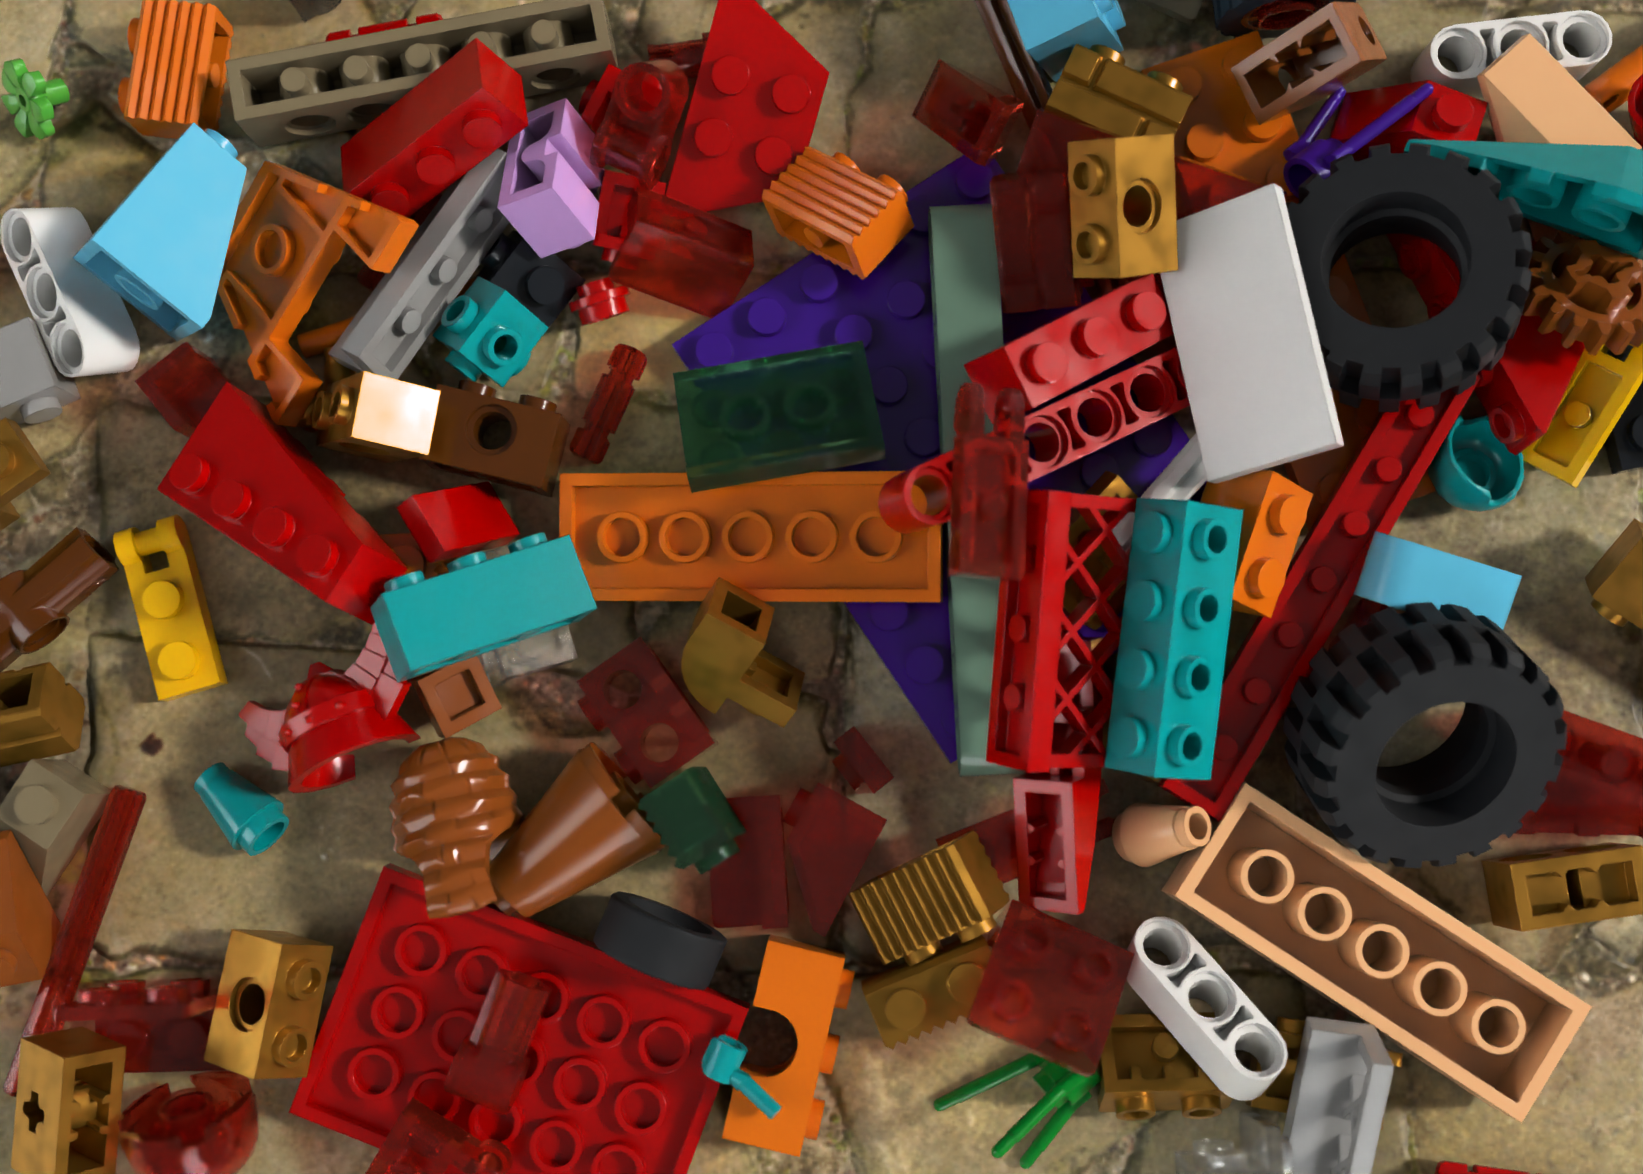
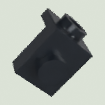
M515 230L508 236L501 233L481 261L484 267L477 275V277L480 276L505 289L548 327L553 324L577 292L576 287L581 286L585 282V279L555 254L540 258L518 231Z

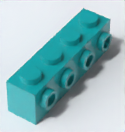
M1137 498L1104 767L1153 778L1211 780L1243 510L1189 500Z

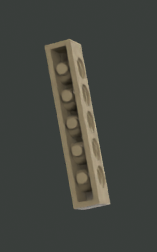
M543 0L227 60L225 64L234 119L259 148L364 128L475 38H478L521 75L524 97L586 86L593 79L600 81L608 64L619 68L611 24L604 0Z

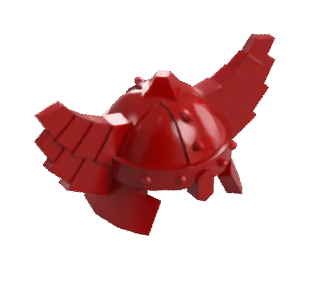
M375 622L372 625V631L369 634L365 648L362 649L356 662L347 670L332 669L320 661L311 664L307 680L294 686L296 690L289 701L287 709L278 710L265 707L256 701H248L238 714L248 724L244 735L257 747L256 755L272 763L271 770L288 771V790L293 793H310L355 780L354 754H347L349 752L389 740H405L407 743H411L421 739L397 713L411 683L407 680L397 683Z

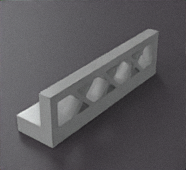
M497 149L447 188L411 238L390 274L386 273L329 351L328 354L337 363L357 373L365 371L398 380L442 318L447 306L457 297L509 224V221L497 208L506 152Z
M1306 1016L1275 1174H1371L1394 1070V1064L1374 1025Z

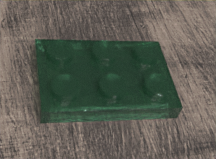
M863 340L673 373L687 477L691 493L886 459L884 440Z

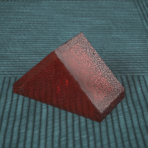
M938 59L912 116L974 163L985 167L998 158L1025 102L947 61Z

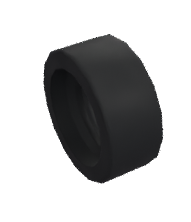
M620 891L611 895L593 938L594 943L600 950L619 962L662 981L697 990H704L709 986L727 943V939L721 932L684 912L649 898Z

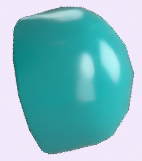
M1459 415L1430 463L1428 476L1438 495L1451 506L1476 512L1493 510L1506 505L1516 497L1524 480L1523 454L1520 452L1518 455H1514L1508 452L1505 444L1500 442L1493 434L1488 416L1464 420Z

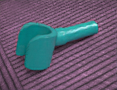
M720 1035L718 1038L713 1037L702 1058L704 1074L717 1082L732 1085L737 1091L740 1090L772 1120L779 1113L782 1106L761 1088L749 1074L739 1069L748 1048L727 1035Z

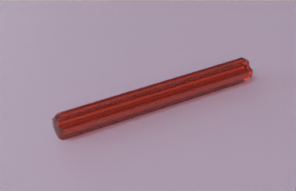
M116 785L110 792L21 1037L63 1030L146 802V794L138 789ZM21 1039L3 1085L4 1092L14 1097L17 1096Z

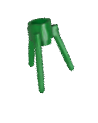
M1046 1039L1029 1054L937 1098L933 1106L935 1110L943 1111L1039 1066L1041 1070L1032 1078L1045 1095L991 1149L992 1156L1001 1158L1056 1107L1057 1111L1020 1158V1166L1028 1169L1040 1154L1045 1151L1074 1112L1092 1097L1089 1091L1100 1083L1101 1077L1071 1040L1066 1039L1055 1049Z

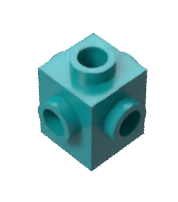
M478 276L464 295L458 296L447 306L442 315V324L432 336L451 350L444 360L466 378L477 382L480 376L483 375L504 387L511 377L524 369L530 359L531 350L549 327L505 289Z

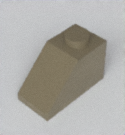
M31 759L0 804V831L11 829L47 897L116 793L66 760Z

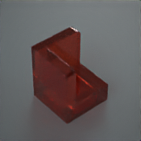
M188 342L182 343L135 380L168 424L175 431L188 438L191 437L226 381L231 383L211 357Z

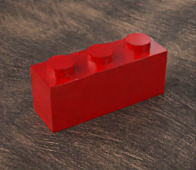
M475 38L341 146L343 191L409 218L528 126L521 75L478 38Z
M1143 275L964 364V367L991 423L994 424L1031 410L1174 334L1168 306L1154 275Z

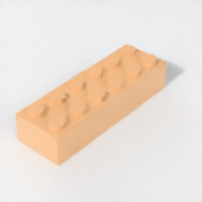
M1242 783L1221 821H1214L1210 818L1212 834L1209 842L1204 846L1196 847L1184 853L1161 891L1362 1023L1374 1025L1379 1034L1384 1035L1385 1038L1492 1108L1522 1123L1590 1011L1591 1006L1247 783Z

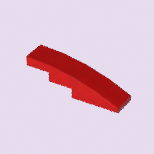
M1103 637L1081 638L1091 652ZM1066 644L1059 651L1057 680L1061 685L1079 666V662ZM1089 679L1073 697L1072 701L1085 719L1103 697ZM1061 712L1054 719L1051 751H1057L1074 732ZM1103 726L1096 733L1102 744ZM1084 746V748H1083L1081 751H1088V750H1087V748ZM1050 768V772H1026V774L1013 778L1019 908L1073 915L1085 912L1095 846L1102 768Z

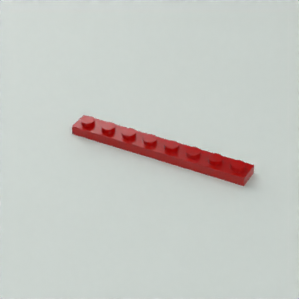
M1477 374L1475 385L1459 395L1453 393L1451 389L1441 392L1439 404L1419 409L1416 399L1400 401L1399 412H1379L1291 560L1286 573L1285 583L1279 593L1272 617L1258 616L1223 675L1211 780L1162 778L1158 787L1191 807L1199 806L1203 808L1212 820L1221 821L1291 702L1290 696L1299 677L1306 676L1311 668L1309 665L1310 660L1323 647L1351 600L1375 531L1389 535L1481 378L1480 375Z

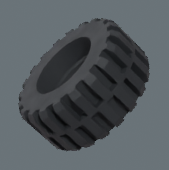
M1390 143L1369 147V158L1355 162L1353 156L1348 153L1331 161L1329 177L1323 180L1319 174H1312L1298 187L1299 203L1286 202L1331 388L1339 391V403L1359 408L1362 398L1379 401L1378 412H1399L1400 401L1416 399L1419 409L1439 404L1441 392L1451 389L1453 393L1459 395L1475 385L1477 374L1481 369L1491 371L1503 356L1507 341L1513 339L1521 319L1532 272L1529 270L1533 253L1530 233L1520 231L1523 213L1516 200L1511 197L1499 200L1501 181L1487 169L1481 170L1477 176L1468 172L1470 158L1452 150L1448 152L1445 160L1430 156L1431 145L1410 143L1409 153H1391ZM1384 234H1409L1436 244L1449 255L1459 270L1460 287L1451 305L1425 322L1399 328L1378 327L1352 317L1334 301L1329 287L1331 269L1344 253L1366 239Z
M1432 602L1407 604L1404 613L1398 614L1391 607L1370 614L1372 622L1360 628L1355 623H1352L1340 631L1337 635L1341 640L1329 651L1322 647L1310 660L1309 665L1313 670L1308 678L1299 677L1290 696L1297 707H1288L1284 719L1283 732L1288 738L1284 749L1288 764L1296 774L1297 782L1334 836L1347 848L1357 849L1364 858L1385 864L1391 860L1395 867L1421 868L1423 861H1429L1432 866L1441 867L1457 863L1456 856L1468 852L1471 856L1476 857L1492 849L1489 843L1502 834L1509 838L1522 828L1523 824L1520 819L1529 810L1537 812L1546 800L1548 792L1544 787L1547 782H1556L1563 758L1556 750L1565 749L1567 741V723L1562 719L1564 706L1559 692L1549 683V677L1497 624L1484 615L1475 616L1468 608L1454 604L1441 605L1438 610ZM1465 702L1463 715L1457 727L1449 738L1436 750L1408 764L1392 767L1377 766L1386 744L1407 721L1423 711L1439 705Z

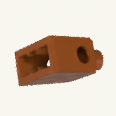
M1334 1L1230 69L1258 124L1261 125L1321 101L1381 64L1387 58L1358 2ZM1279 69H1284L1293 78V81L1288 83L1287 90L1279 80Z

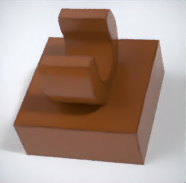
M477 656L410 679L438 737L444 739L502 709Z

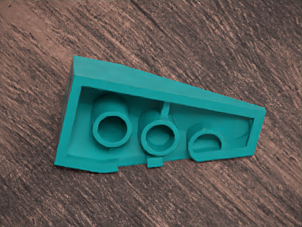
M1408 140L1403 153H1409L1410 143L1431 145L1430 156L1445 160L1448 152L1452 150L1470 158L1468 172L1474 176H1477L1481 170L1487 169L1502 182L1499 200L1501 201L1506 197L1514 198L1524 218L1585 240H1596L1599 245L1627 255L1631 254L1633 257L1643 260V148L1637 149L1631 146Z

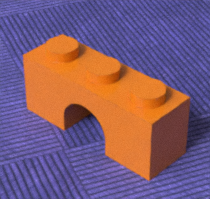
M770 934L753 1006L773 1010L785 1016L795 1029L798 1043L793 1054L778 1065L766 1067L742 1062L739 1069L749 1074L782 1108L770 1120L740 1090L737 1091L733 1087L722 1134L723 1139L800 1157L804 1138L817 1140L825 1100L813 1098L819 1072L832 1074L840 1035L831 1034L828 1031L834 1007L847 1009L855 971L843 968L845 952Z

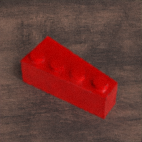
M226 381L156 490L326 603L373 625L375 621L370 607L382 593L386 592L384 584L404 575L408 568L365 517L358 514L344 498L345 493L332 479L325 476L312 460L313 456L299 440L295 439L283 425H276L266 405Z

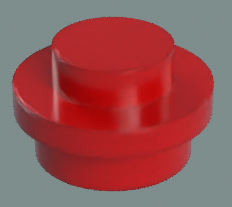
M606 277L576 287L579 299L568 303L571 313L577 312L581 325L585 326L629 312L625 296L631 293L628 285L615 287L612 277Z

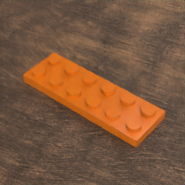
M904 471L560 473L559 538L570 535L595 601H703L718 577L763 602H943V523L919 532L905 534L896 532L887 526L880 515L878 500L883 485L892 477ZM913 484L910 494L912 503L918 511L925 514L927 509L926 496L919 487Z

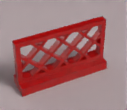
M1007 489L986 762L1024 772H1050V768H1107L1104 767L1106 749L1096 736V733L1110 718L1114 685L1101 666L1119 646L1122 617L1119 619L1106 598L1123 580L1127 583L1131 550L1130 547L1126 552L1124 551L1112 530L1128 512L1135 513L1137 499L1051 490ZM1071 507L1077 508L1091 529L1073 549L1068 543ZM1098 510L1108 511L1102 516ZM1101 544L1114 565L1096 584L1083 565V562ZM1071 576L1085 598L1066 617L1062 611L1064 585ZM1096 612L1109 632L1090 652L1077 631ZM1066 644L1079 662V666L1061 685L1057 680L1059 651ZM1090 679L1103 699L1084 719L1072 699ZM1061 712L1074 732L1057 751H1051L1054 719ZM1084 746H1085L1088 751H1081V750H1082V749L1084 748Z

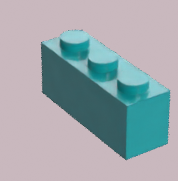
M545 533L533 534L508 545L510 554L487 560L484 551L476 552L447 564L449 573L425 580L423 572L416 571L386 582L384 584L386 592L379 596L370 607V611L397 683L579 622L597 609L570 535L548 541Z

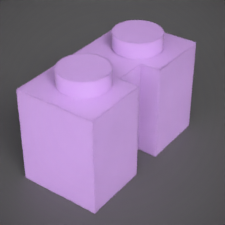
M567 98L528 112V126L509 140L497 206L499 211L540 258L566 249H574L586 242L595 240L600 203L594 194L599 186L602 185L607 150Z

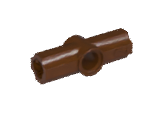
M76 527L28 570H18L0 579V672L22 654L38 651L55 640L69 624L70 618L67 615L119 570L114 557L86 530Z

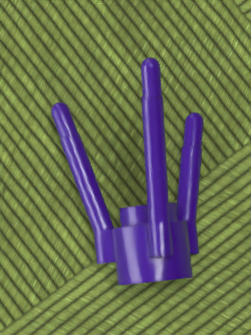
M1430 83L1423 84L1344 143L1334 138L1315 140L1345 97L1346 90L1342 87L1332 93L1300 138L1283 152L1284 158L1288 161L1284 165L1283 174L1289 190L1299 199L1298 187L1312 174H1319L1323 180L1329 177L1331 161L1348 153L1353 155L1429 97L1434 91L1433 85Z

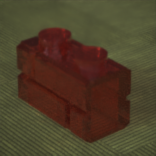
M1068 166L998 174L989 181L1003 313L1076 307L1082 304L1083 287L1094 286V278H1074Z

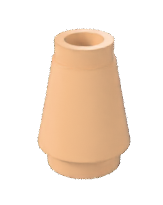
M1137 802L1129 805L1124 812L1120 813L1112 827V839L1118 854L1124 860L1146 868L1196 847L1206 845L1212 834V824L1209 815L1199 806L1189 807Z

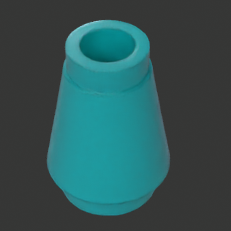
M223 762L216 763L206 769L194 784V790L201 796V800L234 850L244 849L250 856L258 855L270 848L284 834L289 825V818L283 813L284 804L234 770H230Z

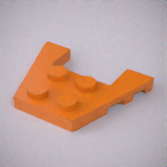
M265 160L237 208L218 286V293L233 328L244 331L251 347L252 353L247 362L254 379L265 381L273 402L266 406L271 419L276 425L296 427L323 381L289 344V339L302 317L309 311L312 300L333 265L339 261L345 245L348 244L371 270L390 274L419 225L408 217L286 166Z

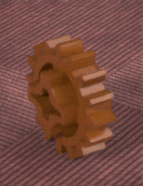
M1561 230L1558 231L1553 241L1544 236L1541 237L1532 250L1533 253L1529 264L1532 276L1527 300L1522 312L1524 316L1539 315L1543 320L1537 331L1541 334H1546L1556 330L1562 334L1561 346L1567 349L1575 340L1584 342L1585 349L1589 355H1596L1603 344H1606L1615 355L1622 354L1628 344L1636 347L1642 345L1643 267L1640 266L1638 258L1633 257L1631 254L1627 255L1599 245L1596 240H1585L1580 237L1579 239H1574L1571 234Z

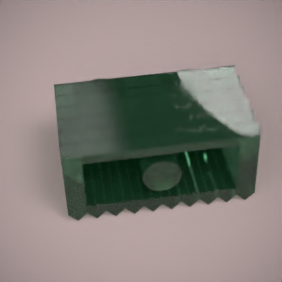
M692 766L640 799L638 809L647 811L645 821L655 823L653 832L662 834L660 844L669 846L667 856L676 857V868L686 869L694 865L700 875L741 851L735 839L746 833L747 830L707 767Z

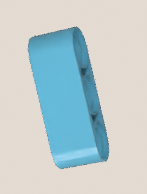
M1375 531L1354 594L1406 611V605L1410 603L1432 602L1438 610L1441 605L1454 604L1468 608L1475 616L1484 615L1504 630L1522 576Z

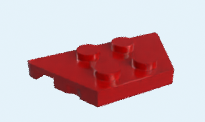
M718 0L660 217L674 219L763 202L761 198L763 190L770 189L771 182L778 181L780 172H787L788 164H795L797 155H803L805 147H809L830 72L755 0Z

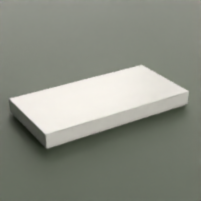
M1272 183L1177 220L1178 270L1162 272L1160 275L1207 482L1217 484L1344 446L1282 188Z

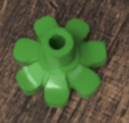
M21 58L5 61L4 68H2V84L9 94L2 95L1 99L11 115L17 114L14 119L15 127L25 138L36 136L39 139H44L54 135L55 129L51 122L54 119L53 106L67 103L70 99L69 90L65 82L60 78L45 81L40 71L29 72Z

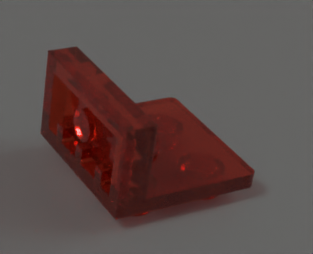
M1012 899L995 919L997 925L990 930L986 942L988 946L992 947V951L967 1015V1022L977 1029L1084 1077H1090L1097 1070L1135 953Z
M211 978L173 979L169 981V985L146 987L145 979L107 981L104 983V987L77 990V1000L53 1007V1021H95L96 1033L126 1046L124 1073L226 1070L203 1061L219 989H210Z

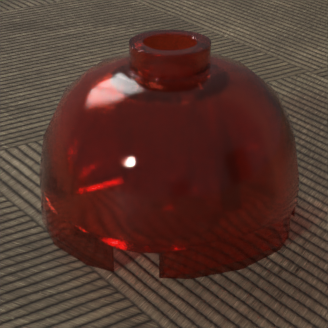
M231 1071L202 1072L190 1075L191 1082L196 1086L194 1088L182 1089L171 1094L169 1084L165 1083L134 1100L120 1114L118 1119L120 1129L119 1140L122 1152L133 1173L237 1174L254 1154L259 1136V1107L249 1079L246 1076Z

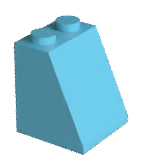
M195 123L170 146L73 257L74 260L177 342L202 329L211 319L247 168L236 159L238 156L237 150L224 136L210 128L203 131Z

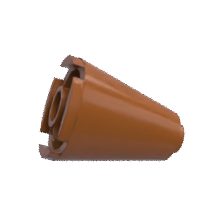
M590 742L583 749L577 751L490 862L491 882L497 898L494 903L505 914L510 916L517 911L522 916L528 918L661 852L670 843V833L651 804L641 792L638 795L624 779L627 777V774L596 743Z

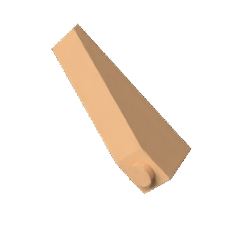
M1530 33L1519 38L1477 76L1485 102H1488L1487 112L1497 142L1611 145L1642 148ZM1528 219L1535 242H1538L1543 236L1552 241L1554 240L1559 230ZM1638 259L1640 266L1643 267V260Z

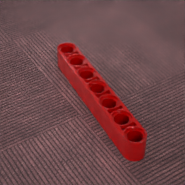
M1177 346L892 477L883 485L879 493L878 507L881 517L887 526L896 532L905 534L919 532L945 523L1006 494L1007 489H1016L1190 406ZM1130 388L1137 396L1138 407H1136L1131 399ZM1078 411L1086 419L1087 433L1079 425L1077 419ZM1024 435L1029 437L1034 444L1036 451L1035 460L1029 457L1025 451L1023 444ZM969 459L980 468L982 475L980 487L969 476L967 469ZM913 484L919 487L926 496L927 509L925 514L918 511L912 503L910 494Z

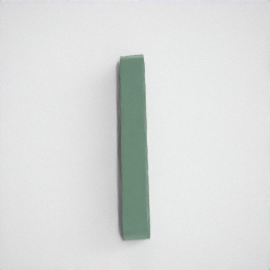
M993 203L931 206L928 210L940 455L1008 424V418L994 424L991 423L964 367V364L1003 345L997 226ZM969 459L967 468L969 476L980 487L982 483L980 468ZM1007 493L944 523L956 751L960 777L1026 774V772L986 762Z

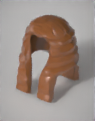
M448 737L437 742L420 745L401 763L398 777L390 785L395 795L388 807L394 818L390 828L391 833L395 837L393 850L401 856L413 860L423 874L429 918L453 917L481 909L497 900L491 882L490 862L526 816L518 808V796L510 788L511 777L500 769V759L498 756L488 753L482 743L468 738Z

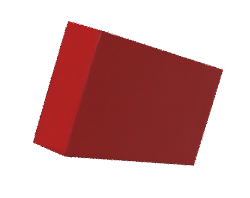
M489 481L411 495L397 507L399 514L429 563L504 546L520 535L519 530Z

